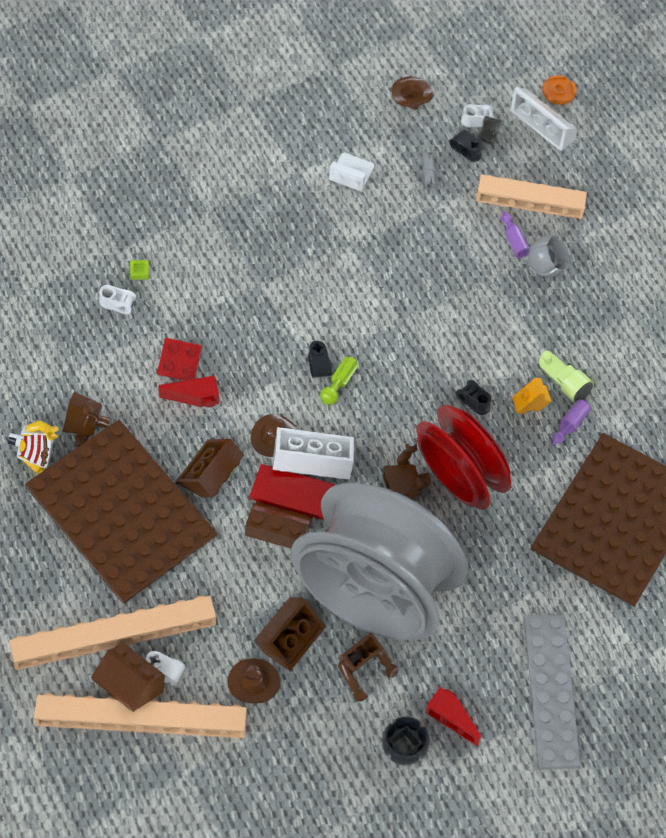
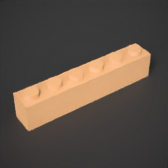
M481 174L476 201L582 219L587 192Z

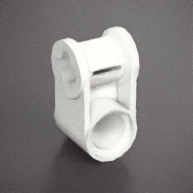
M466 105L463 109L461 123L466 127H493L496 124L493 117L494 107L491 105Z
M111 285L101 287L99 303L103 308L123 314H130L132 302L136 299L135 293Z
M151 651L146 655L145 660L149 663L158 662L153 666L165 674L164 682H170L172 686H176L186 666L179 660L170 658L158 651Z

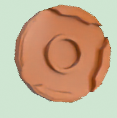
M550 76L543 83L542 93L549 102L564 105L570 103L575 98L576 85L565 76Z

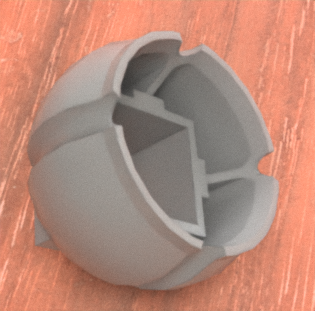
M556 235L540 237L529 247L527 265L538 275L555 277L569 267V264L566 263L570 261L568 249L563 240H558L559 237Z

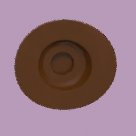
M418 77L400 78L393 83L391 88L393 100L398 105L410 107L413 110H417L419 105L428 103L433 98V92L429 84Z
M278 414L265 415L252 428L251 444L259 454L273 457L277 427L297 430L296 426L284 416Z
M255 658L245 659L235 664L228 675V688L230 693L242 702L251 704L269 701L277 694L280 688V676L277 670L266 661Z

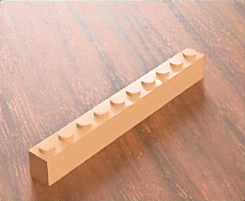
M198 596L188 601L179 600L170 605H157L152 609H139L134 613H120L107 619L98 618L89 623L80 622L71 627H58L53 631H39L34 635L26 637L17 636L9 640L15 670L112 649L122 642L130 645L216 625V614L211 596Z
M45 693L37 695L34 720L35 726L245 738L246 707L240 705L221 706L217 703L201 705L197 702L181 704L177 701L165 703L151 700L132 712L114 697L98 699L94 696L81 698L74 695L55 696Z

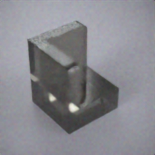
M485 116L477 139L494 146L500 131L501 120Z

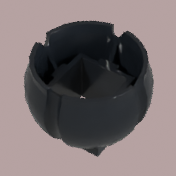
M413 717L396 718L383 732L382 748L386 756L390 755V760L398 765L409 766L419 762V759L425 757L429 749L430 739L425 726L421 727L420 721ZM404 735L415 746L406 755L394 744Z

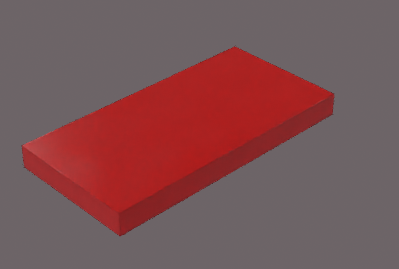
M261 464L249 499L324 520L321 501L324 494L336 484L293 472L273 470V467Z

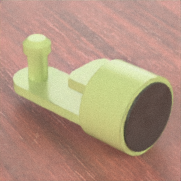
M548 350L542 353L539 360L540 367L561 386L560 390L572 402L575 403L578 399L583 400L590 393L594 383L581 370H576L571 365L566 366Z

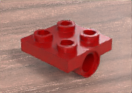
M165 338L157 375L183 381L195 379L203 346Z

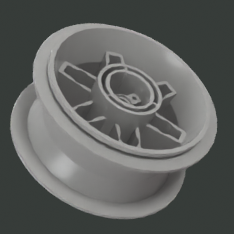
M344 483L331 487L324 494L321 501L322 514L329 529L327 532H311L301 535L295 540L291 548L292 562L301 581L310 593L327 609L346 622L366 632H372L374 635L393 640H421L434 634L439 626L440 617L437 606L431 597L432 592L456 589L463 584L468 574L467 559L453 534L427 509L392 490L375 485Z

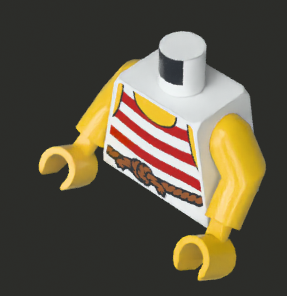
M39 420L25 425L21 435L10 433L8 445L17 446V457L38 475L49 465L54 439L59 437L55 432L59 431V428L57 426L52 427Z

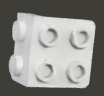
M342 153L338 162H332L330 166L329 180L362 192L374 169V163Z

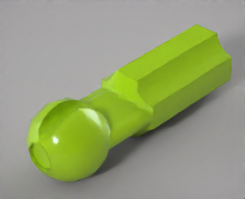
M345 356L331 378L332 385L322 389L320 399L324 404L333 405L337 401L338 389L346 386L358 368L359 364L353 357Z

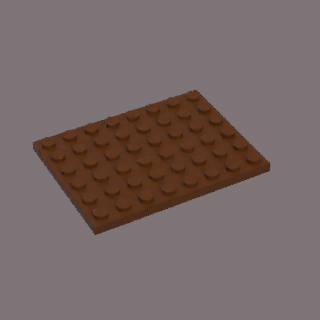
M120 419L25 483L26 489L123 604L218 535Z
M602 433L531 545L530 550L635 607L666 555V466Z

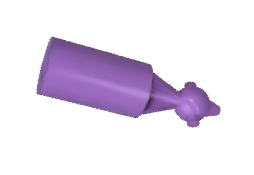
M502 211L500 219L506 224L505 235L516 258L527 257L529 255V245L520 227L511 222L513 218L509 213Z
M578 399L560 421L559 432L553 435L552 445L562 443L564 436L574 432L591 411V407L586 401Z

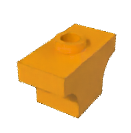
M537 377L512 397L518 414H524L528 411H541L552 402L547 386L543 385L542 379Z

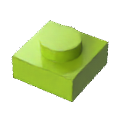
M130 260V280H149V260Z

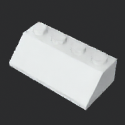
M519 87L514 89L510 111L560 151L575 141L578 130L574 125L563 119L560 114L553 111L527 89Z
M277 427L273 470L350 479L354 462V437Z

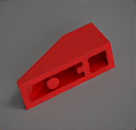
M215 375L158 385L159 398L198 407L205 406L210 408L219 404V391Z
M440 687L427 704L425 713L475 746H478L481 734L461 702L452 691Z

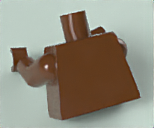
M74 392L69 401L63 432L77 434L75 442L78 448L90 436L94 435L97 426L107 428L111 418L100 415L102 410L101 403Z
M405 444L406 449L397 458L398 465L384 466L382 476L387 489L417 501L421 496L422 490L430 486L431 479L428 472L418 474L416 466L409 462L412 453L418 451L417 444L413 446Z
M372 632L338 657L340 661L338 668L350 690L354 692V699L360 702L368 698V695L360 690V685L352 673L371 658L376 656L379 659L381 665H384L386 668V675L389 679L398 673L397 666L391 664L389 656Z

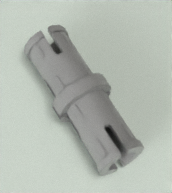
M428 154L423 156L424 168L422 170L425 188H429V184L430 188H435L436 168L434 167V156L430 154L429 159Z

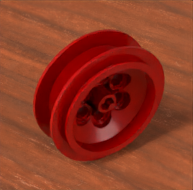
M441 405L437 410V418L441 429L427 421H421L416 427L419 450L430 470L455 498L467 506L485 510L491 504L487 486L500 493H506L511 489L509 464L496 441L473 416L460 408Z

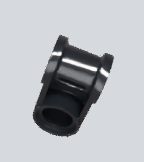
M460 131L449 141L451 148L456 149V152H459L469 161L477 162L481 159L482 154L480 151L483 148V144L468 131Z
M313 341L309 346L308 353L312 378L331 376L332 366L325 344L321 341Z
M474 380L467 381L466 386L456 391L457 398L477 414L485 415L490 411L491 395Z

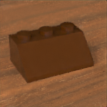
M208 439L175 482L201 498H213L219 492L221 485L229 479L233 469L240 464L244 454L231 439Z
M256 501L251 508L245 525V536L291 549L299 536L308 533L313 517Z
M289 597L254 639V642L265 655L288 671H291L326 626L304 598Z
M122 642L106 652L92 674L91 680L134 712L164 693L165 674Z

